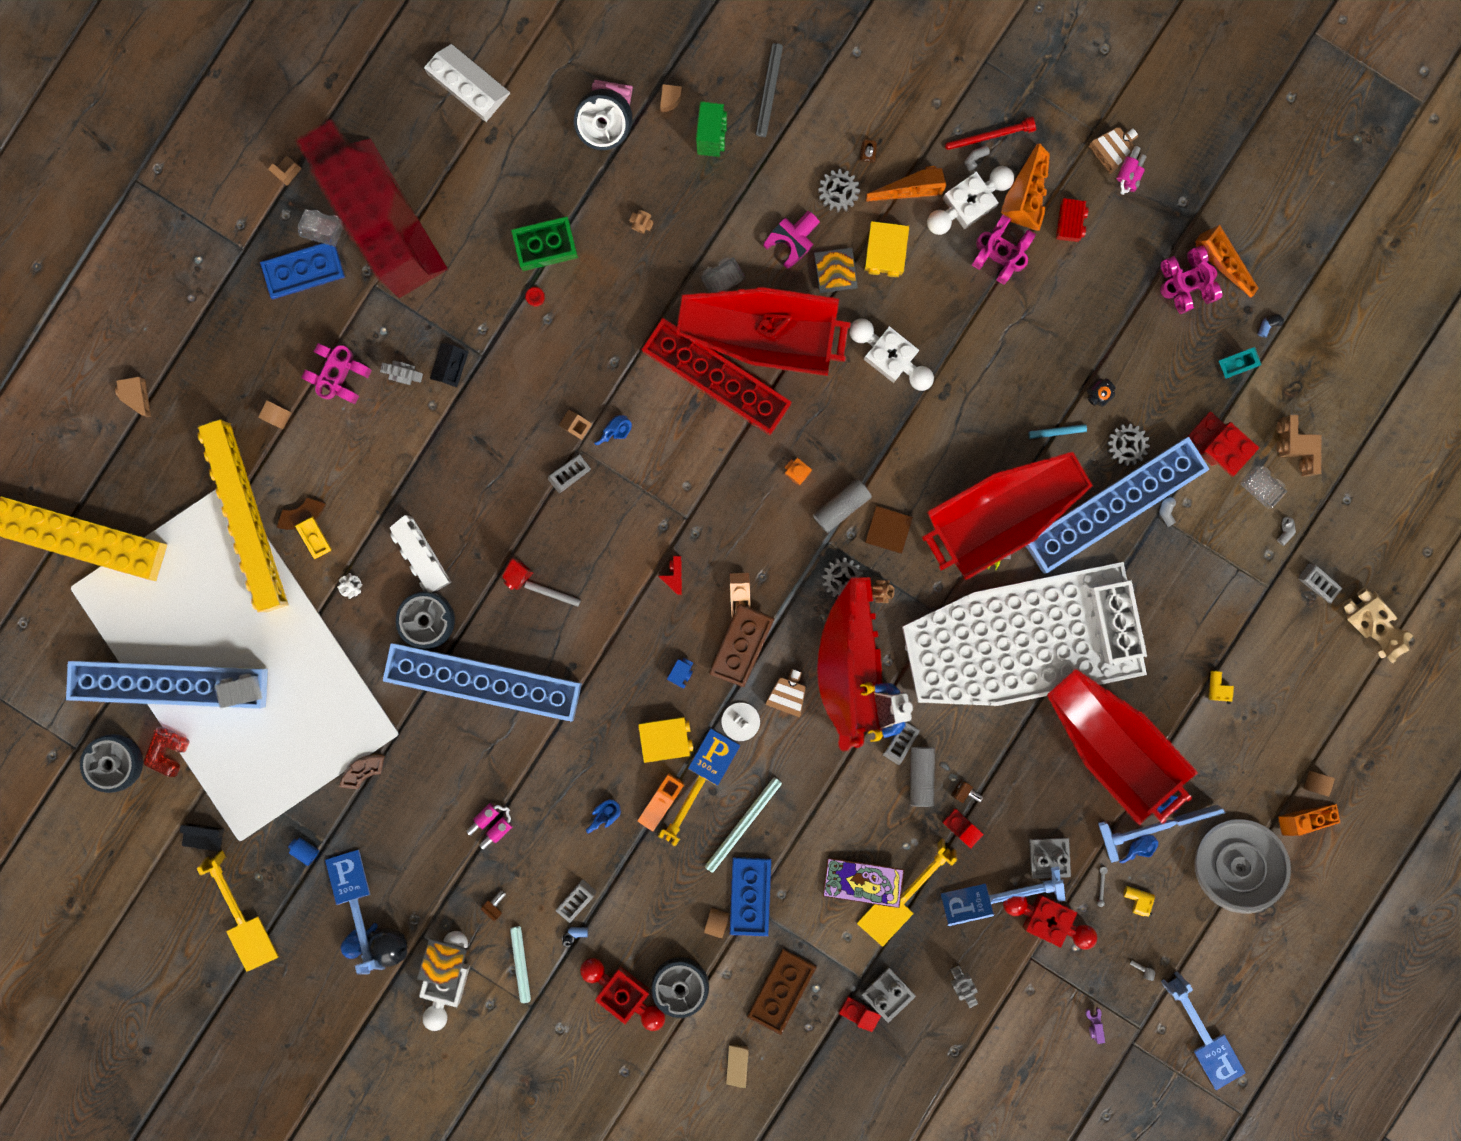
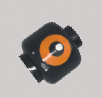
M1099 378L1087 388V400L1093 406L1103 407L1115 397L1114 390L1116 387L1109 379Z

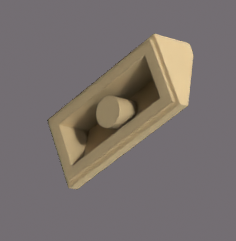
M729 1045L727 1085L746 1088L748 1046Z

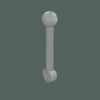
M1104 866L1099 869L1101 873L1100 895L1097 901L1099 907H1103L1105 904L1103 900L1104 882L1108 869Z

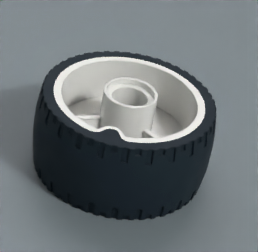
M597 89L585 95L578 103L574 114V128L577 135L584 144L597 150H609L621 144L628 136L632 126V110L628 101L620 93L610 89ZM598 118H605L607 124H601L598 121Z

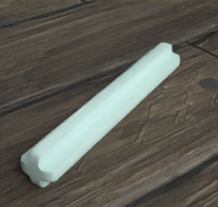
M515 926L510 929L519 998L521 1003H528L531 997L522 931L520 926Z

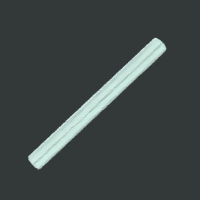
M774 777L707 862L705 868L708 871L714 872L781 786L780 780Z

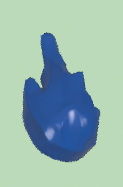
M625 415L614 416L603 430L604 433L601 439L594 444L600 445L603 442H608L612 435H614V439H625L632 428V423Z
M607 800L598 805L592 812L593 815L597 814V816L586 829V832L588 834L591 833L593 830L598 829L602 823H605V828L614 823L621 814L620 804L615 800Z
M1151 834L1138 837V840L1130 846L1128 855L1119 862L1125 863L1128 860H1134L1137 854L1138 856L1151 857L1158 847V840Z
M376 923L366 930L367 936L370 932L377 929L378 925ZM356 929L347 935L341 944V952L348 959L357 958L362 954Z

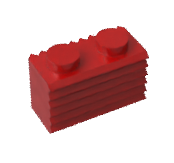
M1062 199L1056 239L1079 242L1081 237H1085L1086 226H1083L1084 218L1087 219L1089 207H1086V201Z

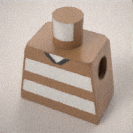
M1117 127L1093 140L1089 148L1107 171L1112 174L1124 161L1125 157H1128L1133 151L1134 145L1132 141L1138 137V134L1133 128L1124 133L1121 128Z
M791 669L788 679L779 677L765 705L800 717L806 686L799 684L802 672Z

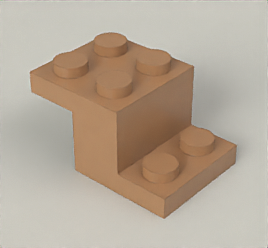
M1298 415L1280 418L1276 427L1277 433H1279V441L1276 444L1279 457H1302L1299 463V470L1302 472V476L1321 474V435H1298Z

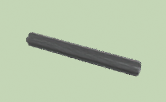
M773 43L771 47L756 128V135L758 137L767 136L783 45L779 43Z

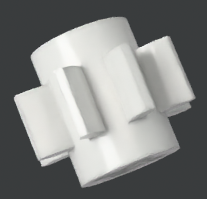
M349 573L339 579L341 584L337 588L342 596H348L351 599L353 596L361 593L359 588L362 584L357 576H352Z

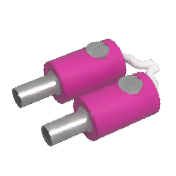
M1134 146L1130 157H1125L1116 178L1121 182L1120 193L1123 195L1129 191H1136L1145 171L1142 166L1146 156L1140 154L1138 160H1136L1141 149L1138 146Z
M489 803L473 818L475 823L466 830L471 836L479 827L484 829L500 813L497 808L503 811L506 810L508 820L502 817L486 832L488 837L479 845L483 850L492 841L497 843L513 827L510 823V809L507 806L503 808Z

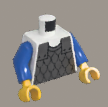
M866 682L860 685L867 688V691L861 692L864 696L873 691L876 692L874 697L879 725L882 731H869L868 734H875V739L870 741L875 742L881 740L883 736L887 738L900 734L906 726V722L911 721V712L913 710L907 693L900 692L892 683H878L873 686L872 683Z

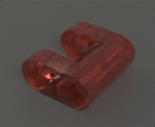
M157 727L143 763L145 766L165 776L176 777L180 764L164 756L167 747L176 752L183 753L187 751L190 741L186 737L167 728Z

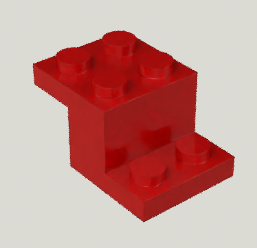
M1211 411L1207 413L1187 436L1203 459L1211 466L1218 464L1231 477H1234L1259 449L1232 422L1224 424Z

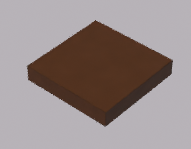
M876 506L865 543L902 554L913 517Z

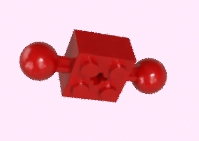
M1038 893L1033 906L1028 904L1025 896H1013L1003 901V908L1009 915L1020 916L1024 914L1027 916L1022 927L1026 932L1060 948L1067 935L1072 937L1074 944L1083 950L1091 949L1097 942V933L1093 927L1089 925H1080L1078 927L1072 925L1077 915L1074 909L1041 893ZM1047 918H1049V919L1052 918V919H1053V922L1048 924V922L1046 921V919H1047Z
M589 958L582 963L580 974L583 980L588 983L598 982L603 986L597 994L595 1001L624 1024L636 1012L641 1016L643 1027L649 1031H657L663 1027L665 1014L657 1006L647 1007L643 1004V1001L650 993V989L621 966L609 977L605 974L603 963L596 958ZM620 992H625L627 997L623 996L620 998Z

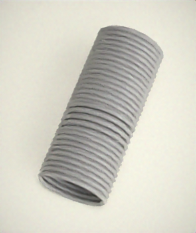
M856 479L846 489L844 488L840 494L838 493L831 501L817 510L813 517L829 533L839 523L844 521L845 518L850 516L851 513L855 512L856 509L872 498L862 482Z
M911 747L910 805L919 807L934 806L935 748Z

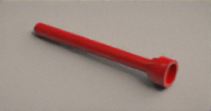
M1033 116L1027 117L1016 125L947 142L945 148L951 150L1019 131L1035 132V121Z

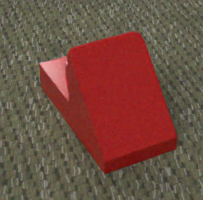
M673 556V561H670V572H674V576L658 577L677 595H682V557Z
M956 809L942 822L970 848L984 835Z
M850 996L846 998L839 1011L840 1015L856 1023L857 1027L873 1032L881 1018L878 1012Z

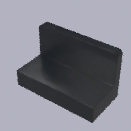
M441 343L430 379L457 388L469 351L454 345Z
M190 823L180 826V833H184L182 846L217 852L221 850L224 828Z

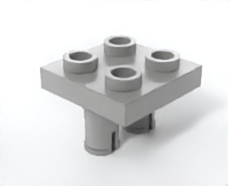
M1068 837L1029 839L1032 879L1052 878L1051 868L1057 866L1060 869V877H1071Z
M889 967L861 993L888 1023L916 997Z

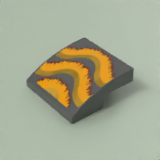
M852 248L814 253L819 293L858 288Z
M430 938L418 979L455 990L467 948Z

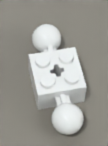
M998 166L993 169L990 174V180L986 183L975 172L949 190L943 197L949 209L946 211L935 210L929 215L927 219L929 230L937 235L944 234L950 229L952 220L955 218L966 229L992 211L998 205V201L992 192L995 190L1004 191L1013 185L1014 174L1012 170L1006 166ZM972 198L974 202L968 203L967 199Z
M860 318L851 324L849 329L851 338L855 342H867L872 346L864 360L894 383L904 371L910 376L909 381L914 389L924 391L932 386L934 382L933 372L925 366L916 367L911 363L919 349L890 326L879 338L874 334L873 325L867 319ZM888 351H889V352H891V351L895 352L896 358H895V357H892V358L890 359V358L888 357V355H889Z
M460 931L448 933L443 942L464 948L468 946L467 937ZM463 964L455 990L430 982H423L419 997L434 1001L433 1005L427 1008L423 1014V1024L427 1029L438 1031L446 1025L447 1013L444 1010V1005L453 1007L459 1005L470 965Z

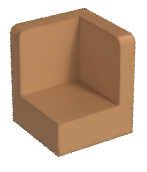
M286 156L278 166L272 164L268 170L287 186L302 168Z

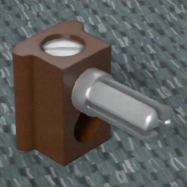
M862 141L860 161L875 162L876 141Z
M962 779L951 794L952 797L961 803H964L968 796L978 802H981V800L974 795L983 799L981 795L973 791L971 785Z
M500 891L493 900H488L481 907V910L494 922L502 914L496 906L506 895L503 891Z

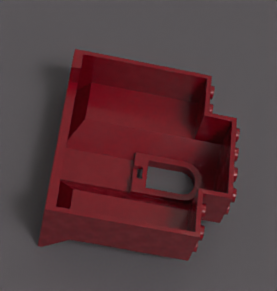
M329 120L296 140L312 166L311 170L350 236L358 244L375 275L398 298L403 297L448 270L371 138L350 143L332 120Z

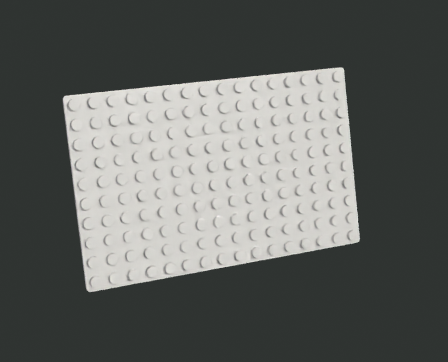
M214 490L144 537L167 544L157 581L147 580L101 566L71 587V591L120 663L268 669L265 708H220L213 706L148 704L236 838L242 841L345 772L354 761L370 755L397 737L398 731L269 539L270 548L289 605L270 612H257V610H254L251 599H253L252 593L247 590L245 580H247L246 575L239 566L241 559L233 547L235 540L229 534L227 528L229 522L222 513L221 507L223 503L218 498L216 490Z

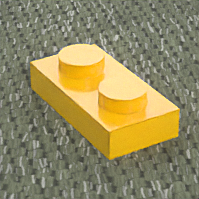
M313 516L295 525L314 559L332 550Z

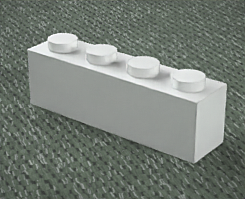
M405 515L390 527L392 531L390 533L391 538L401 546L400 553L405 560L408 559L411 566L409 567L414 576H419L421 580L419 584L423 591L435 593L451 583L413 517Z

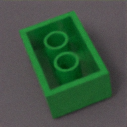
M700 102L696 138L697 154L720 157L721 151L725 150L727 111H724V104Z
M568 216L511 230L522 271L578 258Z

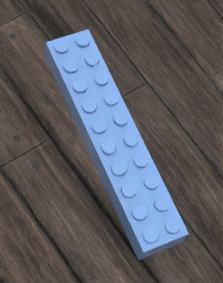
M1184 438L1055 520L1048 529L1034 542L1028 544L1026 548L1042 573H1048L1202 475L1209 468L1190 438Z
M391 643L383 681L571 722L574 721L582 683L398 643Z
M68 661L66 700L220 707L215 685H219L220 680L232 678V681L239 680L240 675L251 673V677H258L262 699L229 707L265 708L268 669Z

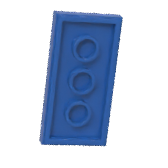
M334 240L260 262L272 300L345 278Z
M733 857L730 935L768 936L771 858Z

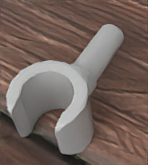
M1131 960L1130 965L1144 972L1143 978L1151 981L1154 980L1155 971L1152 968L1144 967Z

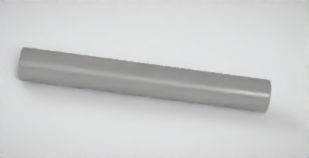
M526 581L524 587L579 607L581 602L580 599L530 581Z

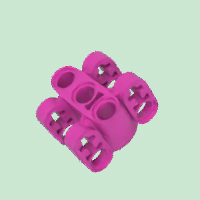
M1004 214L999 219L992 233L984 232L978 237L976 246L980 252L972 264L973 267L980 270L989 257L1003 265L1004 268L996 281L1003 285L1006 284L1014 271L1019 272L1026 267L1028 257L1024 252L1036 236L1034 232L1027 230L1017 246L1003 239L1001 235L1011 220ZM982 238L989 239L986 246L982 244ZM998 248L1006 249L1007 255H1000ZM1020 258L1023 260L1022 266L1015 264Z
M1203 245L1193 248L1187 253L1192 270L1182 273L1183 269H1180L1175 256L1161 262L1162 273L1169 280L1162 284L1160 292L1163 297L1168 299L1176 297L1174 303L1179 314L1186 313L1194 308L1189 293L1199 289L1201 291L1202 298L1206 304L1222 298L1219 284L1216 281L1213 282L1217 277V270L1207 263L1208 254ZM1186 277L1192 280V286H1188L1185 283ZM1168 284H1172L1174 286V293L1168 291Z
M318 343L314 352L328 360L320 376L305 369L301 378L316 385V393L323 399H332L337 395L356 404L359 395L341 387L347 373L351 370L368 379L372 370L354 361L353 353L347 347L341 345L331 350ZM342 351H346L347 357H340L339 354ZM338 368V375L332 378L330 374L332 369ZM323 387L330 391L327 395H323Z

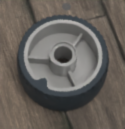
M418 592L407 597L399 606L396 613V628L401 638L410 646L419 649L435 648L443 644L452 634L455 625L454 611L449 602L441 595L433 592ZM423 615L429 618V623L426 626H423L420 622V618Z
M114 734L99 737L89 743L81 754L79 766L83 779L91 788L99 792L114 793L127 789L138 780L142 773L144 762L142 752L133 740ZM108 759L113 762L112 769L107 765Z
M676 957L664 962L656 970L652 979L651 993L655 1004L663 1013L670 1017L685 1018L697 1013L705 1004L709 994V981L706 972L697 962L685 957ZM676 985H683L685 991L678 993L675 990Z

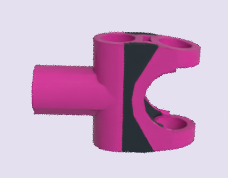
M807 211L794 225L785 218L772 231L763 247L769 249L777 243L788 245L791 253L789 259L784 263V266L788 269L812 248L814 244L807 236L820 221L810 211Z

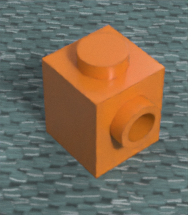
M798 458L795 461L791 459L785 466L787 470L785 475L798 486L803 483L812 471L811 468Z

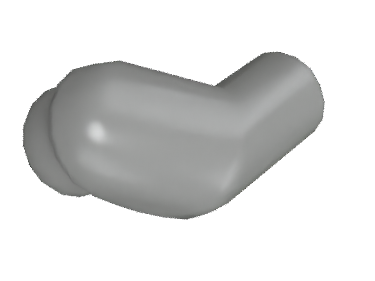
M983 146L973 150L964 162L967 169H975L977 167L975 161L978 158L989 155V148Z
M1172 497L1164 499L1159 510L1161 517L1168 527L1176 523L1171 514L1173 507L1176 505V501Z
M1284 517L1282 520L1283 533L1277 541L1283 546L1296 533L1295 523L1291 517Z

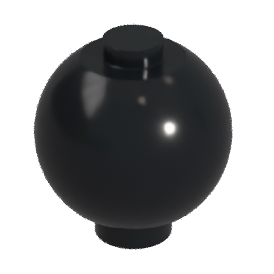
M383 928L377 932L372 931L367 936L369 953L372 959L377 960L380 966H395L406 958L407 941L399 930Z

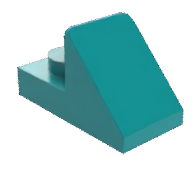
M1255 347L1219 361L1225 379L1262 365Z

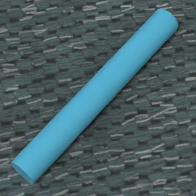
M1084 424L1029 431V439L1087 432V426Z

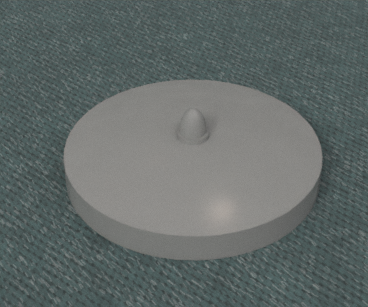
M1230 820L1218 824L1201 840L1195 855L1196 877L1205 894L1217 905L1236 913H1255L1270 907L1283 895L1290 880L1291 865L1285 846L1271 830L1253 821Z

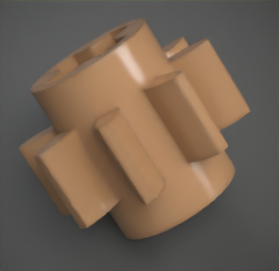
M638 210L637 214L632 212L629 219L630 223H632L631 228L643 234L645 230L650 231L653 225V221L650 220L652 215L642 210Z
M876 580V584L872 585V596L876 599V603H889V599L893 598L894 587L889 585L890 581Z

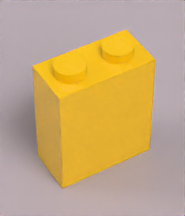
M871 221L864 270L872 275H880V272L887 273L889 277H899V275H902L905 266L909 226Z
M685 717L638 724L644 763L690 756V751H693L692 739L688 740L687 732H691L689 720L685 721Z

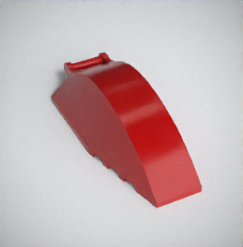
M761 287L749 290L740 289L738 291L682 295L677 335L750 365L828 376L830 360L845 362L846 360L844 352L847 332L850 329L851 323L836 320L839 299ZM765 314L791 315L793 317L773 339L756 331ZM839 327L837 353L831 354L834 329Z
M1074 452L998 472L928 511L927 513L935 530L923 536L922 539L927 542L937 559L940 571L955 564L967 580L1034 542L1058 517L1092 487V484ZM938 534L951 560H945L933 536Z
M870 577L851 578L829 613L819 647L817 666L818 686L825 710L839 734L838 746L842 751H847L851 747H862L864 745V732L882 730L879 725L874 697L876 692L873 691L864 696L861 692L867 691V688L860 686L866 682L872 683L873 686L883 683L881 649H876L874 637H879L878 631H873L872 619H876V614L871 613L869 604L870 601H874Z
M1077 669L1047 694L1086 768L1138 825H1141L1151 813L1164 824L1169 815L1186 800L1190 801L1192 799L1182 786L1197 775L1198 772L1142 712L1136 710ZM1178 791L1181 795L1159 813L1157 808Z

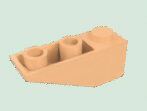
M749 573L730 574L732 618L738 604L750 608Z

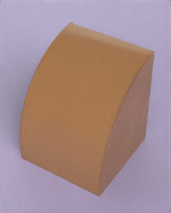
M663 84L660 104L661 112L671 111L678 106L682 98V86Z
M266 401L258 418L284 429L292 412L270 401Z
M570 410L567 411L559 424L561 428L581 440L592 425V423Z
M1309 771L1304 789L1329 797L1335 778Z
M711 908L704 933L723 938L729 913Z

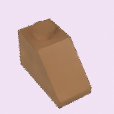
M135 377L116 381L115 392L119 400L142 416L151 417L145 379Z

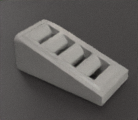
M579 454L550 474L548 480L560 494L589 472L591 468ZM577 462L583 470L580 472L574 463ZM569 467H571L574 470V472L576 473L575 476L568 469ZM563 472L567 474L570 478L569 480L564 477ZM556 477H559L564 484L561 485Z
M1308 564L1298 577L1303 584L1328 603H1332L1342 589L1317 565ZM1332 586L1333 588L1326 594L1327 590Z
M907 722L904 729L912 733V737L904 732L894 735L883 756L898 765L902 763L920 730ZM901 736V737L905 738L906 740H908L909 742L906 743V742L902 741L901 739H899L898 737ZM895 742L904 747V750L895 746ZM891 749L899 753L900 757L890 752Z
M581 880L555 911L571 923L594 897L596 890L587 882ZM575 894L578 895V896L583 900V902H581V901H580L576 896H574V895H575ZM571 900L573 903H575L578 906V908H576L569 901ZM566 905L571 911H573V914L568 912L564 908V906Z

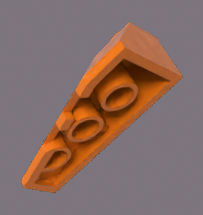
M1041 144L1035 146L1008 191L1001 210L1002 214L1011 219L1010 222L1036 231L1040 230L1045 214V207L1042 206L1043 196H1046L1047 189H1044V179L1048 177L1050 154Z
M928 166L925 170L872 191L866 195V202L942 195L946 188L942 168Z
M1220 224L1200 234L1195 241L1196 247L1204 246L1208 254V261L1249 297L1254 296L1258 286Z

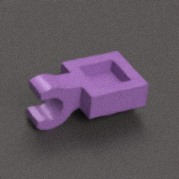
M1096 1007V1014L1091 1016L1090 1010L1086 1009L1085 1014L1092 1024V1027H1089L1091 1039L1094 1038L1097 1044L1105 1043L1103 1025L1101 1023V1010Z

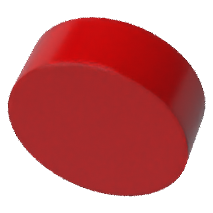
M531 287L527 290L525 298L529 305L538 307L544 303L545 294L539 287Z

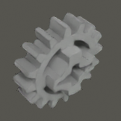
M839 169L838 174H835L832 170L830 177L827 174L824 175L826 181H820V185L823 187L818 188V192L823 194L819 196V199L825 200L823 206L830 205V211L834 207L837 212L840 211V208L847 211V205L853 207V201L858 200L855 194L860 193V189H856L859 182H853L855 176L849 177V171L842 174L841 169ZM832 182V188L826 191L827 185ZM837 187L840 190L843 189L842 194H839V192H835ZM852 191L850 198L846 200V194Z
M392 361V365L382 363L380 369L381 373L389 375V380L411 385V381L421 383L423 376L422 373L414 371L415 366L397 361Z
M1128 424L1127 428L1121 425L1120 430L1117 428L1113 430L1115 435L1110 434L1108 436L1112 441L1107 442V445L1111 446V449L1107 452H1113L1114 455H1112L1111 459L1118 458L1117 464L1124 461L1125 466H1128L1130 462L1132 465H1135L1136 459L1142 461L1141 455L1146 456L1148 454L1145 449L1149 448L1150 445L1145 444V441L1149 440V437H1143L1145 431L1139 432V426L1132 429V424ZM1129 432L1134 434V436H1127L1124 433ZM1116 441L1119 442L1118 449L1116 448ZM1130 441V448H1126V442ZM1138 441H1140V450L1138 449ZM1124 453H1127V454H1129V455L1132 456V457H1131V458H1128V457H1124V456H1122V455H1123Z
M845 557L842 558V562L835 558L834 564L830 561L828 562L829 569L823 568L827 573L821 575L822 578L826 579V581L822 582V585L828 586L825 591L827 593L832 591V597H835L837 594L839 596L851 578H859L863 574L862 571H857L860 567L858 564L853 566V560L850 559L847 563ZM839 567L835 573H832L835 568ZM848 567L852 569L854 576L848 573ZM842 574L849 578L843 580L842 583L840 580L837 579L838 577H842ZM830 581L837 584V590L833 588Z
M959 965L950 969L955 978L951 983L960 1001L965 999L969 1008L977 1005L974 994L978 991L968 973L963 975Z

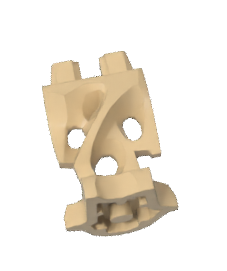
M1364 587L1357 593L1361 599L1359 603L1355 604L1350 598L1342 604L1346 611L1345 615L1347 620L1365 638L1371 636L1381 645L1378 650L1381 658L1387 656L1394 663L1401 654L1410 650L1409 641L1413 635L1407 630L1404 631L1397 628L1391 622V620L1395 621L1398 619L1394 612L1386 605L1376 591L1371 592ZM1379 611H1385L1387 613V617ZM1362 621L1368 622V626H1367V627L1362 626V625H1361V622H1362ZM1379 624L1384 626V630L1381 633L1376 630Z

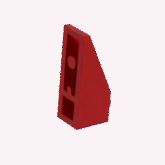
M512 559L502 577L505 579L504 584L511 590L514 588L519 590L534 572L520 560Z

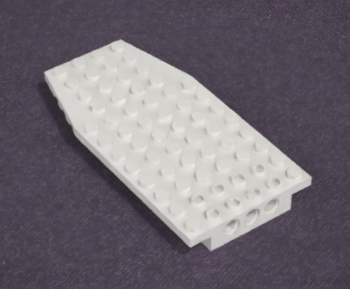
M1124 562L973 592L902 626L916 698L919 703L999 706L1047 696L1051 690L1075 669L1099 685L1147 675L1143 658L1147 656L1132 581H1127Z

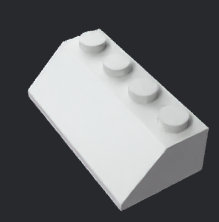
M452 44L437 52L424 67L430 77L485 122L488 121L510 94L507 89Z

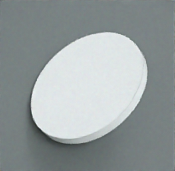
M747 703L732 704L725 710L722 716L724 732L736 741H745L752 738L760 726L758 712Z

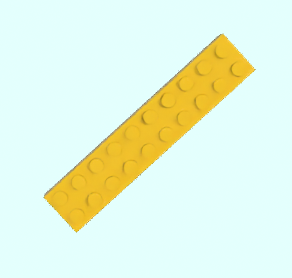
M218 420L199 426L198 438L201 444H204L206 450L204 451V457L207 462H210V475L217 484V488H215L216 494L222 500V513L228 519L229 525H227L229 534L235 540L233 547L241 559L239 566L246 575L247 580H245L247 590L252 593V606L257 612H270L288 606L287 597L231 423Z
M0 496V537L147 580L157 581L167 544Z

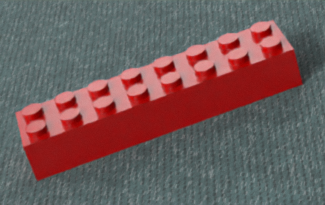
M662 318L643 347V354L771 436L792 402L710 348L677 335L678 327Z

